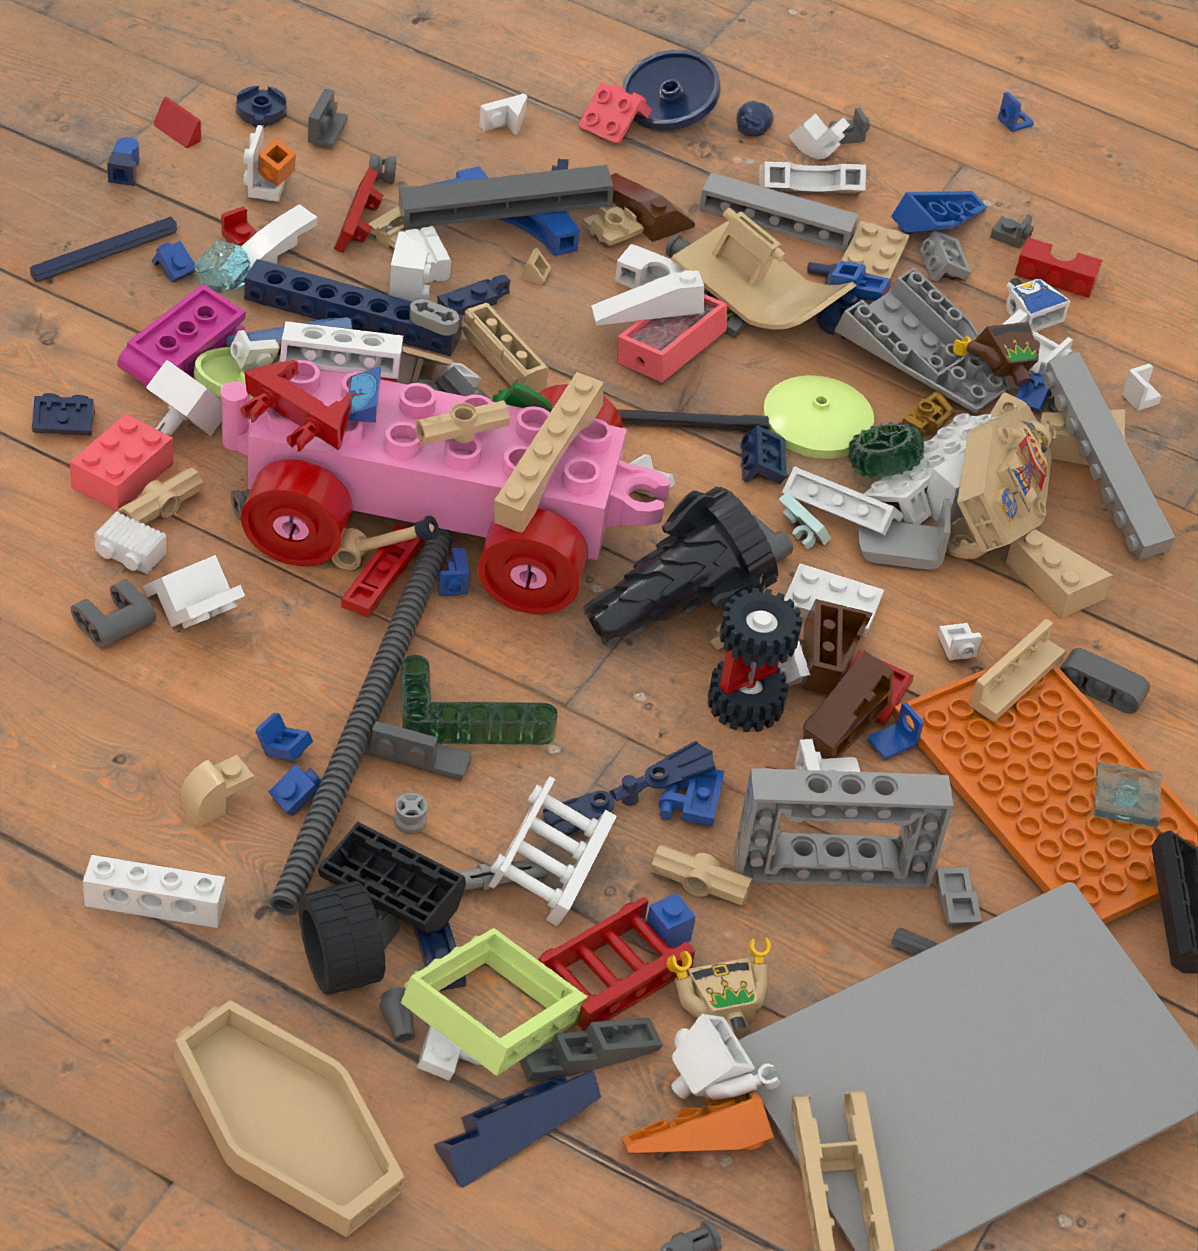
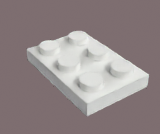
M800 563L784 601L791 599L794 602V608L798 607L801 612L800 616L807 618L815 599L871 612L873 614L862 636L867 637L882 600L884 590Z

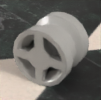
M411 792L404 793L398 797L395 803L394 823L399 831L405 834H416L425 828L428 809L426 799L417 793Z

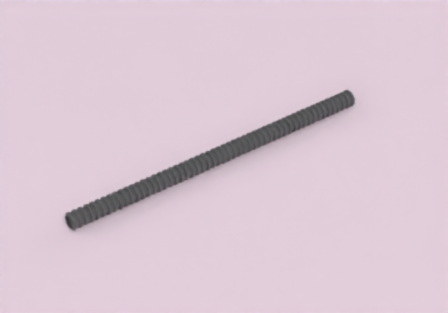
M439 528L437 539L430 540L426 538L412 573L407 580L390 624L385 631L367 677L356 698V702L331 756L316 795L290 851V856L287 858V862L280 874V879L277 881L273 895L270 898L269 903L271 907L280 914L294 915L298 912L300 897L306 893L309 882L316 870L319 858L347 796V791L350 789L362 756L371 739L372 729L380 717V713L403 663L435 583L438 580L439 572L443 568V564L453 544V535L447 529Z

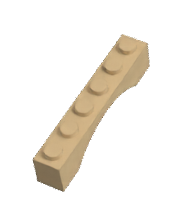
M576 372L495 498V523L516 532L522 533L537 511L548 481L563 453L574 438L592 424L602 408L604 382Z

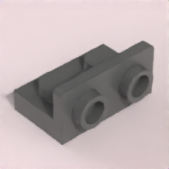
M323 90L309 115V143L332 148L348 120V115L336 112L337 102L334 101L333 90Z

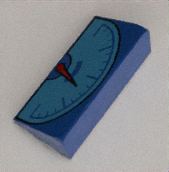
M381 367L351 376L349 393L352 398V409L349 420L376 423Z

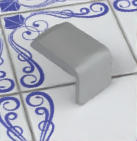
M950 499L943 500L937 527L892 521L886 535H882L859 526V547L864 559L872 563L925 570L939 568L944 561L950 536Z

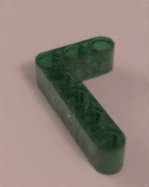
M409 655L402 661L400 678L401 728L438 737L437 744L544 745L554 740L558 712L553 705L532 702H432L430 665L428 660L421 655Z

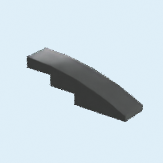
M650 1018L591 1022L586 1031L556 1033L551 1042H547L519 1062L527 1081H535L563 1075H574L629 1061L660 1050L663 1044Z

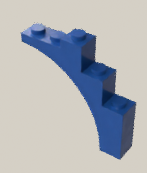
M478 166L456 171L455 179L432 184L488 177L482 168ZM567 211L499 219L531 234L553 256L578 251L580 229Z

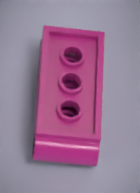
M202 284L129 340L127 347L124 348L118 358L117 366L145 386L150 383L166 360L192 377L194 376L195 362L199 355L212 349L227 347L226 337L235 335L241 330L245 331V327L240 323L245 320L246 312L205 284Z

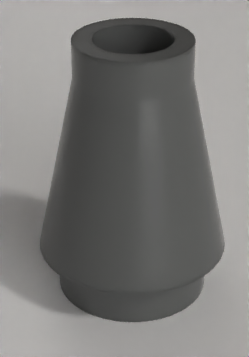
M393 988L385 991L380 996L381 1002L379 1004V1008L393 1033L395 1042L399 1043L407 1042L415 1037L413 1012L401 1004L405 988Z

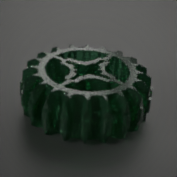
M890 422L884 425L881 423L875 427L870 426V429L861 430L860 434L853 436V439L849 442V462H851L854 471L864 477H880L882 479L885 476L902 475L904 471L913 470V466H918L920 461L924 459V439L918 428L913 427L912 424L904 425L903 422L897 424Z

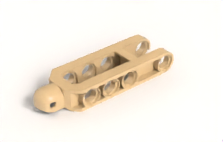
M863 1090L851 1091L844 1094V1112L850 1142L828 1144L820 1143L817 1120L812 1117L811 1096H793L791 1102L792 1119L814 1251H835L833 1240L835 1224L834 1218L829 1217L827 1205L829 1189L828 1184L823 1182L822 1173L855 1170L869 1251H895L865 1092Z

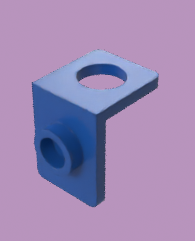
M1005 92L998 120L1011 132L1033 126L1034 121L1020 110L1021 103L1009 92ZM1018 118L1023 119L1024 122H1023V123H1017Z
M905 702L901 705L897 723L869 735L867 741L883 759H888L918 746L924 722L911 706ZM907 715L914 723V730L907 723Z

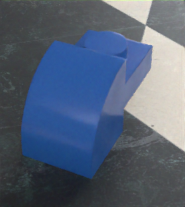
M841 260L831 274L832 285H840L851 281L857 286L848 293L855 294L859 301L861 298L876 301L887 294L891 288V278L866 274V265Z

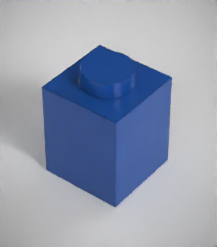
M675 893L649 905L646 922L670 948H676L686 941H691L696 916L678 893Z

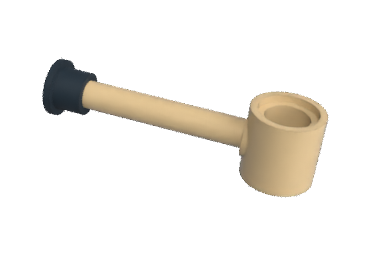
M426 516L423 521L416 522L415 526L367 538L364 533L357 529L347 528L338 551L331 559L340 569L355 570L360 566L363 555L367 551L414 538H419L420 540L426 538L430 540L437 539L439 536V526L433 516Z

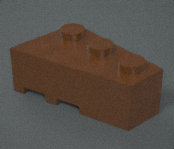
M815 599L804 622L803 655L806 659L810 675L802 679V689L830 695L836 687L873 613Z

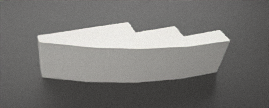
M300 204L269 223L242 245L219 268V274L236 287L243 284L245 276L256 259L277 264V256L296 246L299 235L316 227L318 217Z

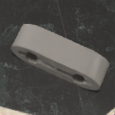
M417 299L411 303L410 320L416 325L441 335H453L458 331L459 315L456 311L427 299Z

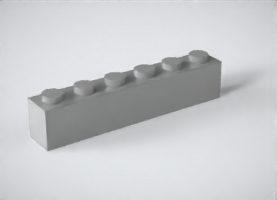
M712 172L702 188L699 206L701 211L724 217L723 214L728 208H731L736 213L741 211L763 229L846 252L855 234L859 215Z

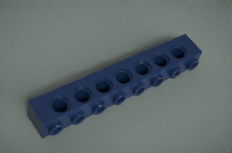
M256 259L244 278L245 300L317 320L351 319V329L401 335L403 336L402 343L450 357L462 335L463 315H459V329L455 334L441 335L416 325L410 320V305L412 301Z

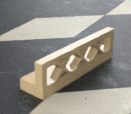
M1045 619L976 681L969 706L995 722L1062 661L1066 651L1049 640L1054 623Z

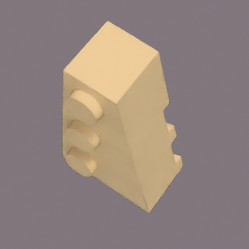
M1125 409L1110 410L1125 439ZM1042 413L1040 423L1043 425L1051 423L1056 431V439L1052 440L1049 445L1052 459L1089 465L1086 458L1080 455L1078 442L1074 435L1069 433L1063 413Z
M1036 529L1011 543L1006 564L1060 619L1104 600L1113 576L1111 573Z

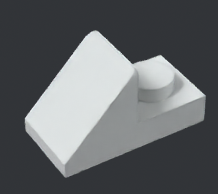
M524 93L481 105L479 122L481 129L488 131L507 126L516 136L525 119L527 95Z

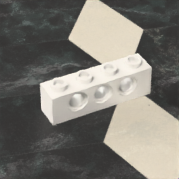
M286 321L281 342L280 362L308 360L316 364L319 370L343 373L364 372L381 367V377L398 379L403 336Z
M91 855L83 879L84 906L218 928L225 905V877Z

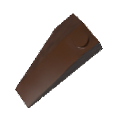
M617 173L610 175L613 183L612 202L622 210L626 207L637 216L636 221L643 226V234L651 242L695 227V223L679 207L664 196Z

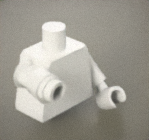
M701 1014L690 1030L680 1029L675 1036L674 1045L676 1050L673 1053L672 1060L681 1075L672 1083V1089L682 1099H687L692 1093L695 1096L709 1097L713 1100L725 1099L755 1091L757 1086L761 1084L768 1090L776 1089L781 1084L779 1077L771 1080L764 1079L767 1074L776 1071L775 1067L771 1064L762 1065L758 1070V1074L753 1076L752 1072L755 1070V1067L724 1017Z

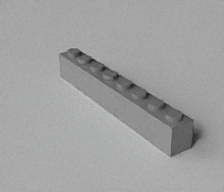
M1080 352L1049 360L1043 374L1044 384L1048 389H1051L1055 397L1056 408L1058 411H1062L1069 433L1076 438L1079 453L1083 458H1086L1090 466V474L1093 480L1098 482L1102 490L1104 502L1110 505L1114 513V521L1117 527L1122 529L1126 537L1128 549L1134 552L1138 561L1168 552L1175 540V535Z

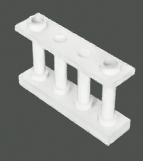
M549 776L543 787L537 784L527 801L532 805L504 856L499 854L490 868V872L494 873V876L488 886L494 889L503 876L509 878L548 902L547 905L551 907L546 920L558 926L569 912L617 816L605 810L598 820L595 818L590 820L548 795L555 781L554 778ZM540 807H545L584 831L583 834L588 837L586 842L580 841L578 843L536 818ZM531 829L571 853V858L576 860L574 865L569 864L566 866L523 841L528 830ZM516 852L560 877L559 881L564 884L562 889L556 888L554 890L511 865L510 863Z

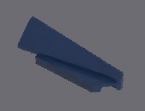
M593 1070L586 1071L569 1080H566L564 1075L552 1077L461 1117L467 1132L435 1143L436 1152L460 1187H465L599 1100L601 1093L595 1072Z

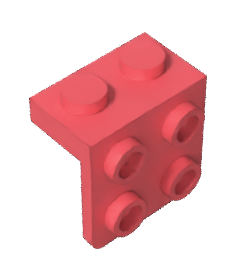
M600 82L579 122V126L594 135L619 144L635 114L648 119L652 109L645 103L646 99L636 93L631 95L616 84L610 86Z

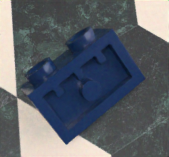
M45 393L42 396H34L33 433L92 435L93 414H95L94 400L85 395H73L70 398L60 397L53 393Z
M757 425L750 433L744 435L740 443V448L742 449L740 465L742 468V480L749 482L758 473L766 479L781 484L787 477L785 438Z

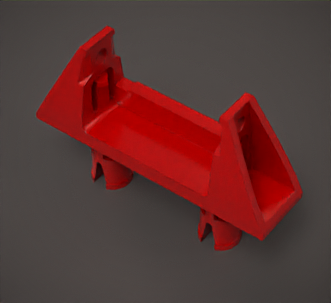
M296 360L265 365L244 372L246 392L254 397L240 409L245 419L251 416V423H254L268 408H271L300 426L287 436V442L291 448L297 445V452L303 450L314 437H318L337 450L341 448L352 409L350 393H347L339 402L335 401L330 406L324 405L322 401L290 382L295 375L299 374L298 361Z

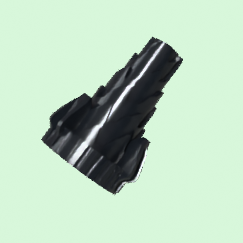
M715 487L706 493L695 490L688 493L662 526L663 532L670 536L660 541L656 545V550L636 562L633 566L634 569L623 575L624 579L583 606L584 613L595 632L601 638L602 644L608 647L631 632L636 636L659 621H669L684 611H687L689 614L711 601L713 608L725 607L726 602H730V597L734 594L739 597V593L742 590L746 589L748 594H750L752 588H759V592L764 593L765 588L778 581L777 561L772 548L756 519L734 493L723 487Z

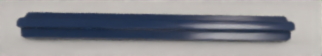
M167 217L35 264L30 267V275L35 281L52 277L177 231V223L173 217Z

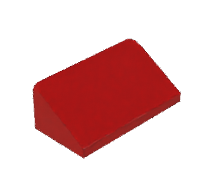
M167 96L164 97L155 117L154 126L185 148L201 142V120Z

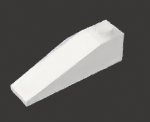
M685 270L680 273H672L591 305V311L596 326L704 313V284L699 270Z

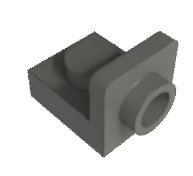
M855 108L853 120H846L849 126L843 131L845 137L839 141L840 144L865 141L866 132L870 128L869 119L864 115L861 108ZM838 121L830 122L829 128H830L831 126H833L835 123H837Z
M1027 214L1021 224L1013 219L1001 216L992 229L990 238L1019 248L1023 241L1032 235L1034 226H1031L1033 216Z

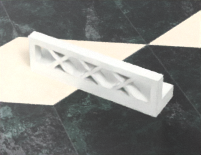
M795 466L782 491L784 494L788 492L799 501L882 535H886L892 520L901 522L904 516L894 506Z

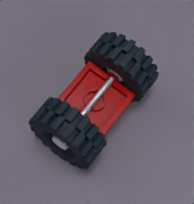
M752 588L750 594H748L746 589L742 590L739 593V597L735 594L730 597V602H726L720 627L721 643L724 642L723 648L726 651L724 662H719L717 669L714 668L707 698L708 707H712V715L714 717L720 715L719 722L723 725L727 722L731 723L730 728L737 730V727L740 726L743 727V732H750L752 727H755L756 732L763 731L764 725L770 728L773 726L774 720L778 722L784 710L788 683H786L785 674H780L778 663L780 661L783 664L787 661L788 656L792 657L794 655L801 632L802 617H800L801 612L799 608H794V602L791 599L784 601V594L778 592L777 596L772 595L771 589L765 588V593H760L759 588Z

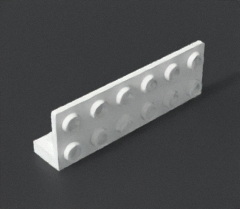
M960 414L954 417L948 426L938 430L933 438L922 443L917 451L906 456L901 464L890 469L888 474L881 480L874 482L864 495L879 501L898 502L901 512L904 514V522L920 525L932 514L924 490L929 485L932 469L965 452L969 431L996 417H992L990 414L981 416Z

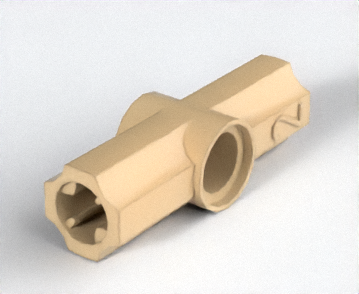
M505 401L477 407L469 403H457L451 407L450 413L416 420V431L421 445L449 439L457 443H469L475 439L476 433L510 426V415Z
M193 467L185 469L163 483L159 480L151 481L143 489L140 497L119 508L118 512L124 514L125 517L128 516L130 519L133 518L135 521H139L140 524H146L159 515L163 518H169L177 512L181 502L204 489V482L199 476V472Z
M659 845L650 872L682 883L684 889L693 896L705 897L708 894H712L741 906L744 905L753 881L750 877L721 867L719 861L710 854L698 853L693 857L664 845Z

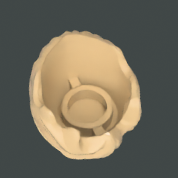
M960 517L951 523L946 552L961 559H975L984 553H982L964 517Z

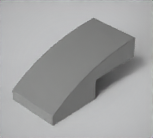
M969 867L937 868L934 875L947 924H981L977 891L973 892Z

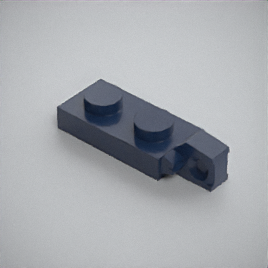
M506 275L493 277L492 280L485 279L437 296V304L452 309L459 315L464 316L465 311L469 308L483 303H489L490 306L497 304L499 298L510 293L511 281Z

